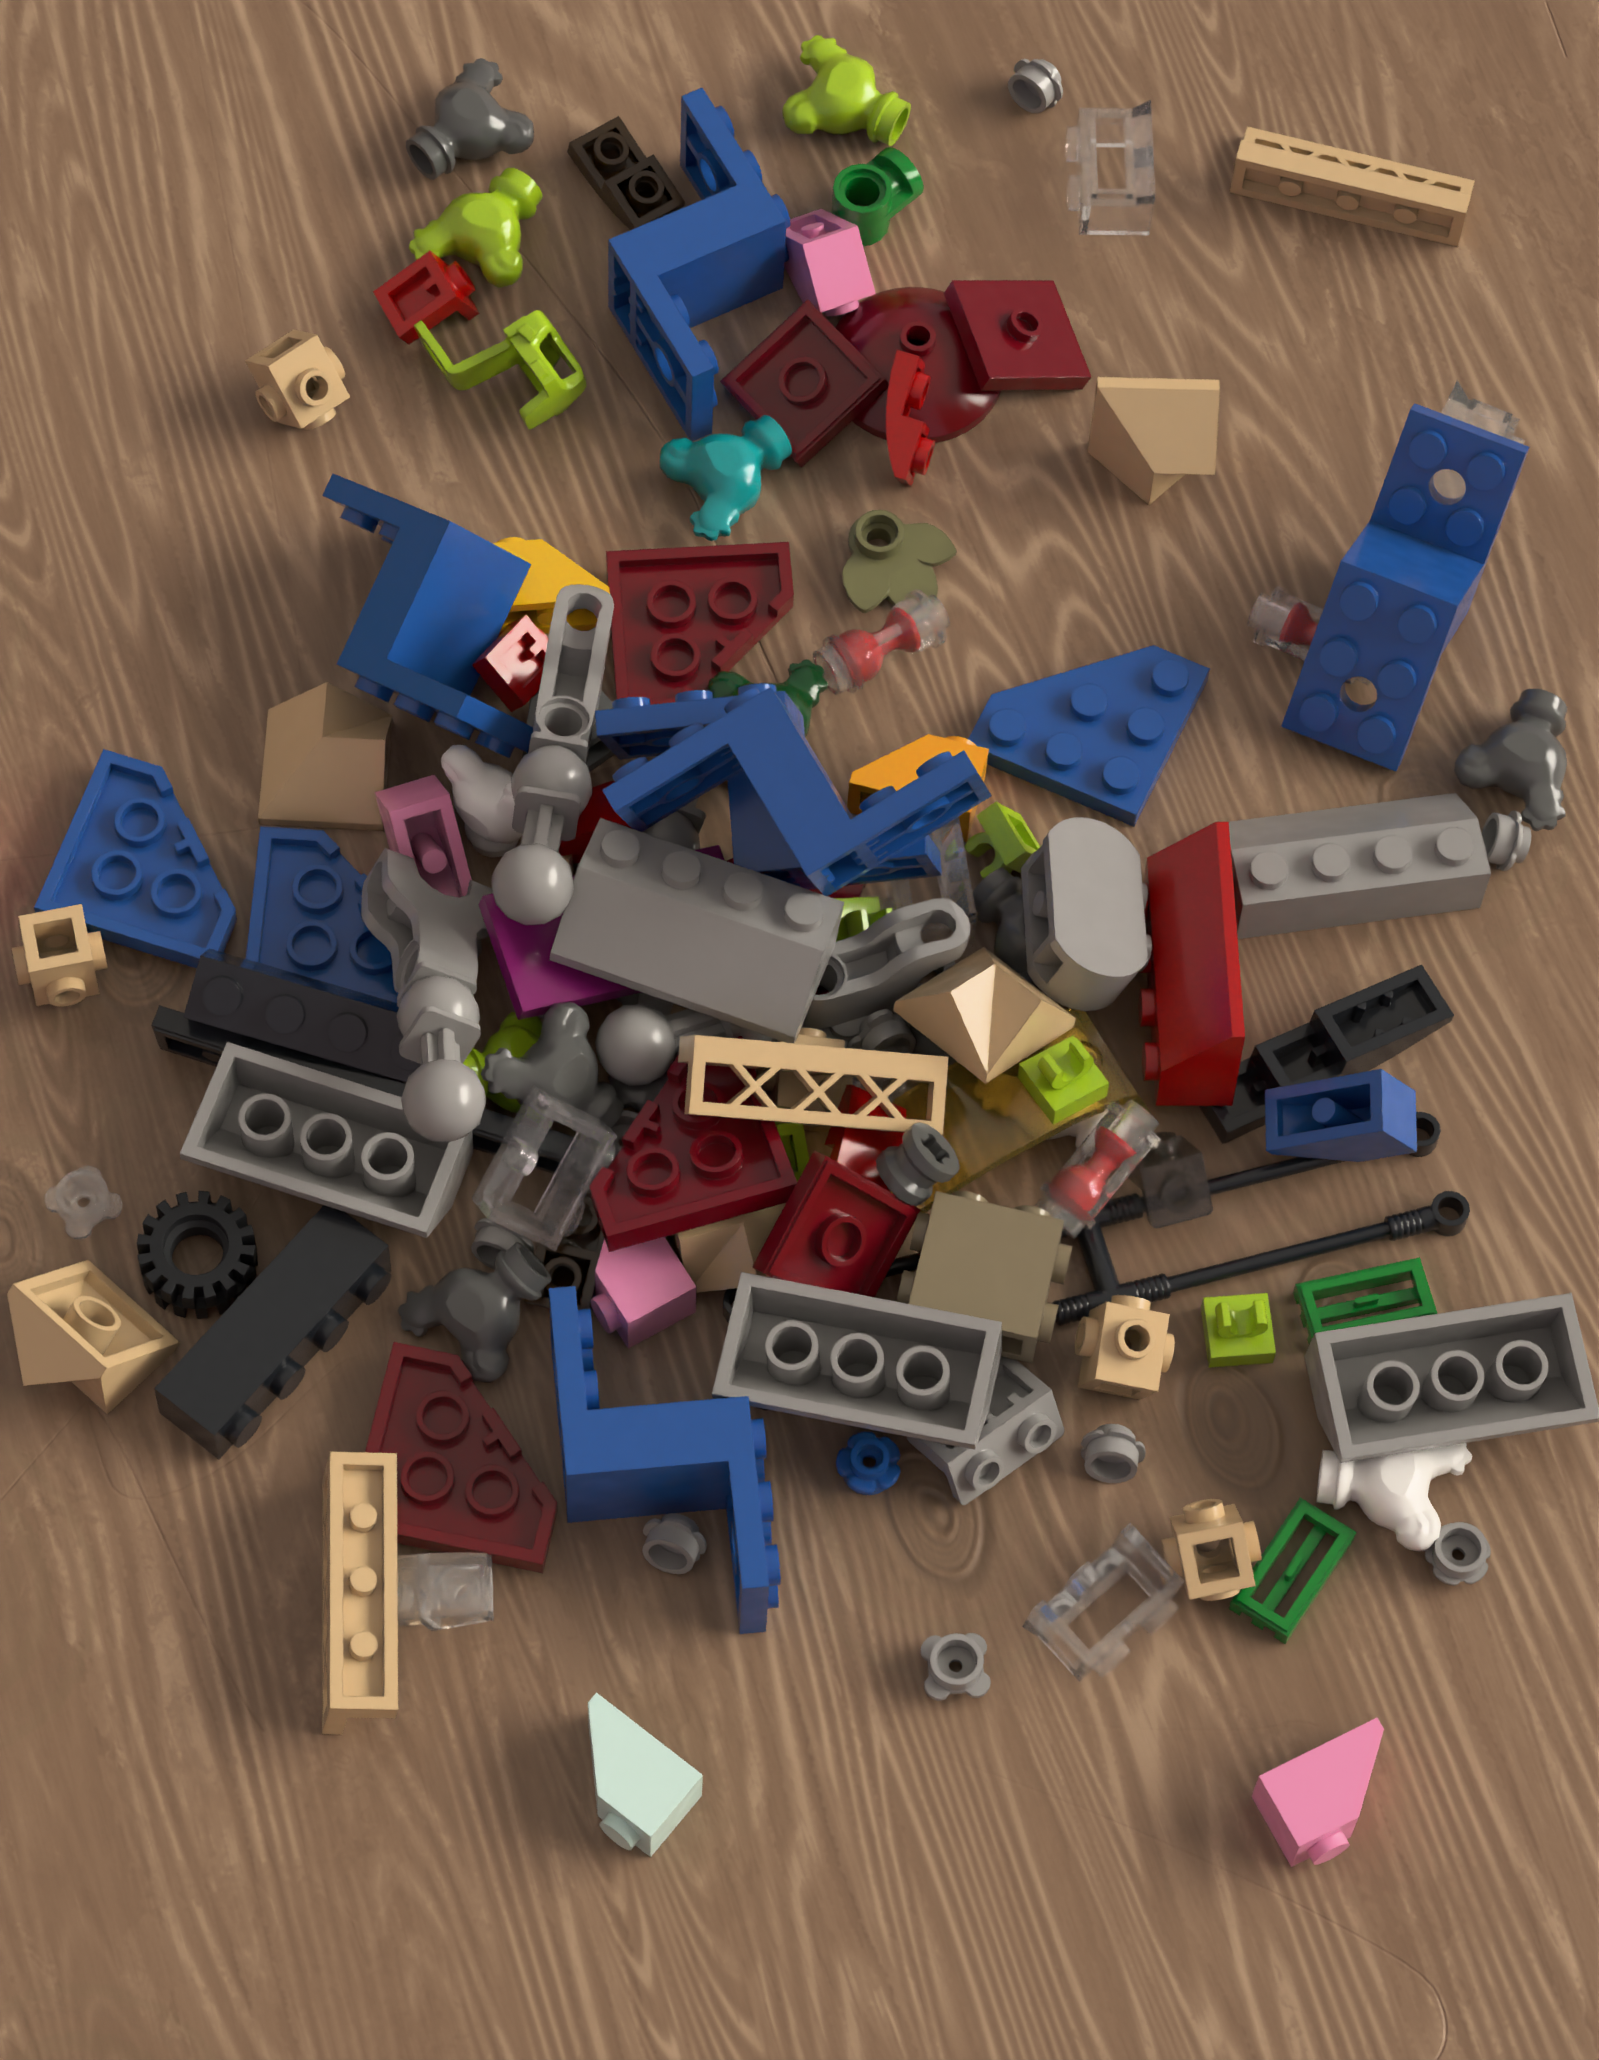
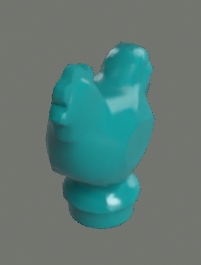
M763 415L755 421L745 422L741 430V437L731 434H712L695 442L687 438H676L667 442L661 448L660 469L674 481L692 486L704 501L701 509L693 512L690 516L695 536L704 537L708 541H715L719 536H729L731 533L730 527L738 522L741 514L754 507L760 498V471L763 468L768 470L779 469L782 461L792 454L791 443L786 433L768 415Z

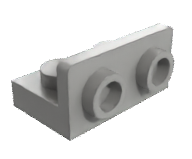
M1001 1357L989 1412L975 1450L907 1437V1440L946 1474L953 1497L962 1505H966L986 1490L994 1487L1000 1480L1032 1457L1046 1450L1052 1443L1063 1436L1065 1430L1052 1389L1017 1360Z

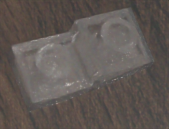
M454 1552L397 1556L398 1627L423 1624L429 1630L437 1631L494 1621L492 1557L488 1553Z

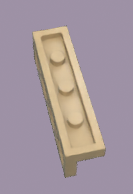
M1247 127L1244 139L1241 140L1237 152L1230 193L1458 247L1475 180Z
M703 1035L680 1036L678 1063H688L684 1114L905 1132L913 1124L921 1122L931 1126L943 1135L949 1057ZM705 1066L730 1067L746 1087L726 1104L703 1102ZM745 1068L764 1071L753 1079ZM778 1071L794 1072L809 1091L790 1109L777 1108L761 1088ZM809 1074L828 1076L817 1084ZM841 1077L857 1078L872 1096L854 1114L841 1113L824 1093ZM872 1079L888 1080L890 1082L880 1089ZM904 1082L929 1084L926 1120L904 1119L887 1097ZM753 1094L763 1107L740 1104ZM814 1100H817L826 1112L807 1111L804 1109ZM879 1105L889 1117L867 1115Z
M330 1451L322 1479V1734L342 1735L347 1718H396L398 1712L397 1453Z

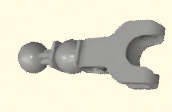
M577 584L565 586L556 597L529 752L523 756L511 778V789L515 802L512 828L514 831L522 833L521 844L504 853L491 877L492 892L496 905L508 918L524 925L545 924L561 916L574 893L570 865L560 855L559 848L561 840L571 841L575 839L578 818L592 795V782L586 762L596 722L595 711L598 710L614 610L612 596L608 592L590 585ZM585 608L593 612L598 620L595 628L589 631H579L572 628L566 621L567 615L576 609Z
M385 848L364 881L361 915L362 921L370 932L391 953L394 989L398 992L397 1006L399 1009L397 1021L403 1035V1039L399 1044V1053L406 1059L422 1064L407 1079L401 1098L403 1113L412 1130L430 1141L451 1142L466 1137L480 1124L486 1105L485 1090L477 1074L464 1065L463 1062L481 1035L479 1007L473 995L477 991L476 978L478 974V957L482 951L481 938H486L489 934L478 904L483 895L493 892L492 888L470 880L466 896L459 898L445 895L432 888L420 876L413 858Z
M930 899L893 910L875 921L863 932L837 941L819 986L828 990L829 993L823 995L815 994L801 1028L825 1029L869 1016L883 1009H888L898 1015L893 1011L896 1000L921 986L922 983L919 982L932 971L939 975L955 965L954 961L962 956L967 947L971 927L969 918L963 909L949 899ZM929 923L945 924L953 931V935L947 939L924 943L921 940L920 933L924 926ZM644 1004L623 1005L606 1017L598 1028L595 1047L598 1061L608 1075L619 1082L633 1086L648 1085L665 1074L674 1062L676 1053L679 1052L680 1036L703 1035L726 1038L742 1036L743 1039L777 1042L778 1039L692 1009L664 1016L662 1012Z

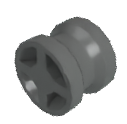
M921 1122L913 1124L905 1131L902 1137L903 1143L899 1146L887 1147L876 1159L877 1170L888 1189L899 1199L913 1206L923 1204L931 1196L934 1184L949 1181L959 1170V1160L949 1142L937 1130Z

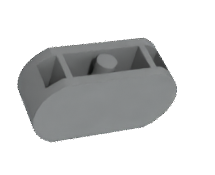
M1073 817L1057 823L1043 839L1041 847L1028 858L1021 868L1027 972L1036 986L1057 1003L1075 1010L1094 1011L1105 1008L1113 1003L1137 973L1143 971L1149 962L1152 940L1150 935L1146 934L1144 913L1148 889L1147 885L1142 882L1140 854L1122 833L1099 820Z

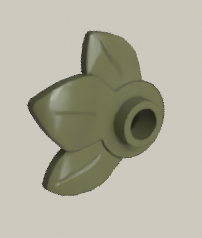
M872 510L857 519L850 529L848 546L852 556L846 562L842 571L843 587L850 602L862 613L873 610L886 598L893 606L907 612H929L934 609L938 594V585L933 567L949 561L956 555L957 550L949 537L934 525L928 523L903 524L895 514L889 511ZM873 539H882L889 545L879 547L871 545L869 542Z

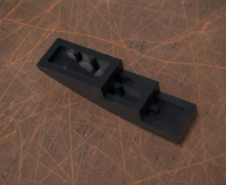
M1421 964L1314 1010L1309 1023L1255 1045L1250 1058L1240 1062L1233 1105L1199 1107L1221 1143H1227L1266 1125V1089L1369 1071L1450 1023L1454 1014Z

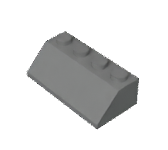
M1456 793L1229 822L1238 939L1480 908L1491 876L1478 818Z
M600 818L578 865L573 880L574 893L564 909L551 949L550 960L780 1041L795 1043L835 948L844 902Z
M227 1042L180 1151V1159L427 1238L452 1208L474 1152L473 1133L471 1131L466 1137L451 1142L430 1141L412 1130L403 1113L402 1097Z
M741 1272L714 1382L712 1399L749 1396V1405L753 1407L975 1450L989 1412L1002 1353V1322Z
M1572 1293L1317 1332L1314 1334L1304 1355L1317 1418L1340 1463L1599 1422L1598 1402Z

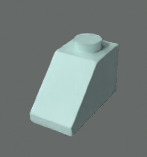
M596 1692L588 1702V1728L597 1815L602 1819L599 1825L604 1833L622 1848L630 1851L636 1845L651 1857L702 1796L703 1775Z

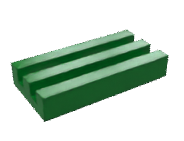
M1420 1257L1297 1283L1293 1291L1296 1304H1299L1301 1308L1300 1318L1303 1328L1306 1327L1309 1334L1307 1338L1308 1344H1310L1314 1334L1317 1332L1438 1314ZM1408 1280H1411L1413 1284L1411 1288L1357 1297L1355 1300L1318 1308L1315 1300ZM1419 1303L1418 1307L1322 1326L1323 1323Z
M1300 1497L1261 1555L1262 1560L1257 1561L1252 1569L1256 1586L1240 1589V1592L1231 1600L1229 1610L1239 1616L1243 1612L1252 1618L1251 1623L1261 1630L1267 1627L1275 1632L1274 1638L1286 1644L1353 1543L1357 1532ZM1303 1520H1308L1314 1524V1527L1263 1604L1252 1598ZM1327 1533L1332 1535L1336 1540L1286 1616L1283 1618L1275 1613Z

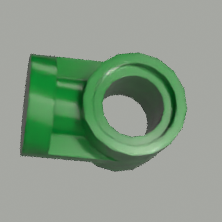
M886 147L867 164L851 165L837 175L833 185L831 213L857 225L863 246L872 245L885 236L890 219L923 193L924 185L921 175L915 165L901 151L893 147ZM857 204H863L868 206H857Z

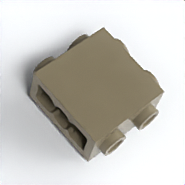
M936 1191L931 1214L920 1212L917 1215L910 1250L921 1252L917 1271L904 1270L896 1302L1002 1322L1001 1357L1032 1363L1037 1341L1050 1344L1059 1305L1047 1302L1051 1282L1064 1285L1072 1246L1060 1243L1064 1220L1053 1218L1047 1211L1035 1206L1021 1205L1009 1208L988 1203L984 1197L973 1192L955 1191L947 1194Z

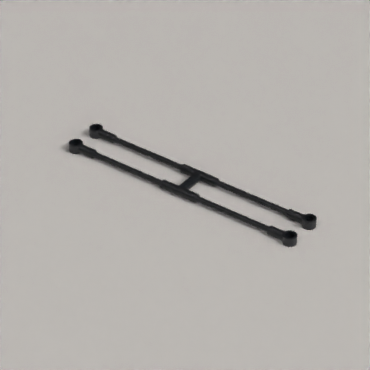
M1416 1112L1417 1128L1425 1130L1429 1134L1430 1139L1417 1140V1152L1409 1153V1155L1424 1157L1431 1154L1436 1148L1441 1132L1440 1124L1431 1114ZM1295 1157L1141 1197L1137 1193H1133L1125 1197L1121 1196L1097 1202L1086 1215L1071 1216L1066 1211H1061L1057 1214L1053 1213L1051 1214L1053 1218L1064 1220L1061 1238L1072 1235L1077 1236L1095 1289L1078 1296L1075 1295L1053 1301L1052 1304L1059 1305L1055 1322L1057 1325L1062 1326L1081 1321L1083 1316H1089L1090 1310L1105 1302H1111L1114 1295L1134 1296L1150 1302H1156L1157 1300L1170 1298L1172 1292L1384 1238L1395 1241L1435 1231L1443 1236H1454L1460 1233L1466 1225L1470 1212L1469 1203L1460 1193L1444 1191L1433 1199L1432 1205L1386 1216L1384 1222L1169 1277L1161 1273L1119 1284L1101 1228L1142 1218L1143 1212L1345 1161ZM1443 1207L1452 1208L1457 1211L1459 1218L1456 1220L1445 1219L1438 1210ZM921 1252L895 1258L886 1277L901 1274L904 1270H917ZM737 1288L727 1289L723 1297V1316L728 1323L732 1312L731 1303L735 1300Z

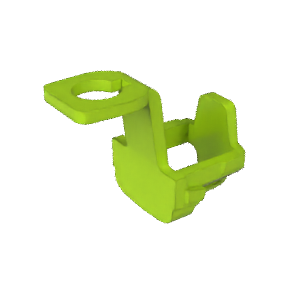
M540 310L533 311L527 316L524 315L503 329L506 336L504 341L455 365L452 364L423 321L420 320L414 324L423 347L448 382L457 390L470 389L518 365L539 393L519 411L522 421L528 429H533L553 416L557 417L567 410L572 402L584 392L587 386L580 364L552 323ZM561 357L573 372V374L564 379H561L554 370Z

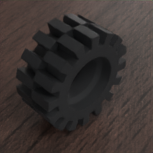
M198 1191V1201L189 1202L187 1192L176 1194L178 1205L171 1208L166 1200L156 1206L158 1217L155 1219L148 1214L142 1223L144 1234H138L137 1257L144 1286L149 1295L154 1292L156 1304L164 1310L169 1304H172L174 1315L186 1318L187 1310L195 1309L197 1319H207V1308L216 1306L219 1315H222L229 1308L228 1300L232 1297L236 1300L246 1290L245 1285H250L257 1277L255 1266H258V1255L252 1224L248 1225L247 1216L240 1207L233 1211L231 1200L220 1195L217 1203H213L208 1191ZM198 1235L209 1236L215 1239L223 1249V1256L220 1263L212 1271L199 1275H190L179 1270L173 1263V1252L182 1240Z

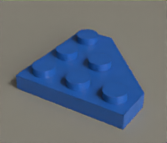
M1152 645L991 694L968 740L972 741L976 746L989 749L987 765L1134 827L1208 681L1210 668Z
M103 749L34 906L35 913L82 904L88 933L100 931L103 940L197 968L200 956L209 948L220 952L225 951L237 922L236 909L226 889L222 888L210 865L209 857L189 818H186L179 805L164 769L158 765Z
M260 826L246 959L397 1003L398 992L394 989L391 953L362 921V888L367 875L365 873L361 875L342 856L340 847L324 830Z

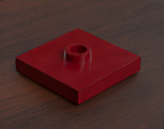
M952 280L945 290L944 296L981 391L1083 389L1091 379L1090 371L1054 280Z
M808 299L720 380L724 388L755 420L763 415H768L782 427L791 443L792 454L790 457L801 468L889 386L886 379Z
M814 1150L752 1268L771 1278L875 1297L921 1209L905 1203L890 1191Z

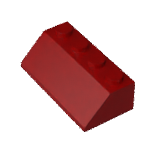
M1214 822L1147 857L1143 882L1147 885L1148 898L1144 913L1146 934L1151 937L1152 951L1147 966L1143 971L1138 972L1147 973L1148 988H1140L1138 1011L1140 1027H1151V1042H1144L1142 1048L1143 1081H1154L1156 1106L1233 1105L1245 1041L1229 822Z

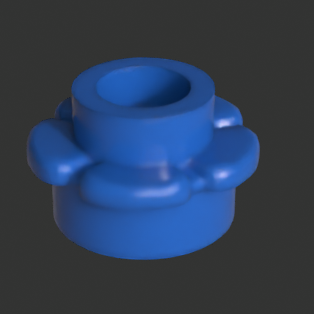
M860 1432L848 1439V1446L839 1450L836 1458L837 1471L843 1477L848 1487L856 1493L862 1495L879 1494L892 1487L900 1476L901 1469L897 1462L900 1460L901 1454L897 1445L888 1437L877 1438L872 1432ZM871 1457L875 1460L876 1464L873 1467H866L863 1464V1460Z

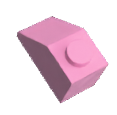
M823 209L790 219L791 225L786 229L785 240L789 260L784 263V267L802 303L808 299L821 313L824 312L826 316H837L857 309L859 307L858 300L876 294L857 225Z
M431 775L375 792L389 849L413 858L420 876L432 888L449 896L459 898L466 896L469 882L472 879L450 794L435 775Z
M665 1237L609 1252L604 1239L595 1270V1297L590 1302L604 1330L609 1334L617 1330L629 1349L695 1313L697 1287Z
M1378 1718L1258 1777L1252 1799L1291 1867L1309 1858L1314 1865L1324 1863L1341 1854L1349 1847L1350 1844L1347 1839L1351 1837L1359 1818L1384 1731Z

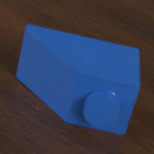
M1382 1069L1265 1090L1266 1151L1272 1155L1363 1162L1417 1152L1416 1091Z

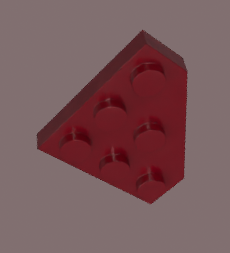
M789 542L606 551L607 585L614 602L611 640L616 700L627 697H646L650 699L651 705L675 702V695L680 692L707 690L711 678L720 671L732 669L793 608L794 590Z
M677 1056L667 1071L668 1080L654 1101L647 1100L622 1137L623 1147L608 1169L605 1167L600 1169L589 1186L592 1204L609 1252L786 1203L797 1184V1180L775 1122L684 1114L688 1063H678ZM705 1066L703 1102L726 1104L746 1087L730 1067ZM745 1068L753 1079L757 1077L755 1069ZM753 1094L740 1104L763 1107Z
M393 1342L365 1452L397 1453V1543L543 1573L558 1513L557 1501L543 1481L540 1482L523 1457L522 1449L493 1407L490 1408L472 1381V1375L458 1355Z

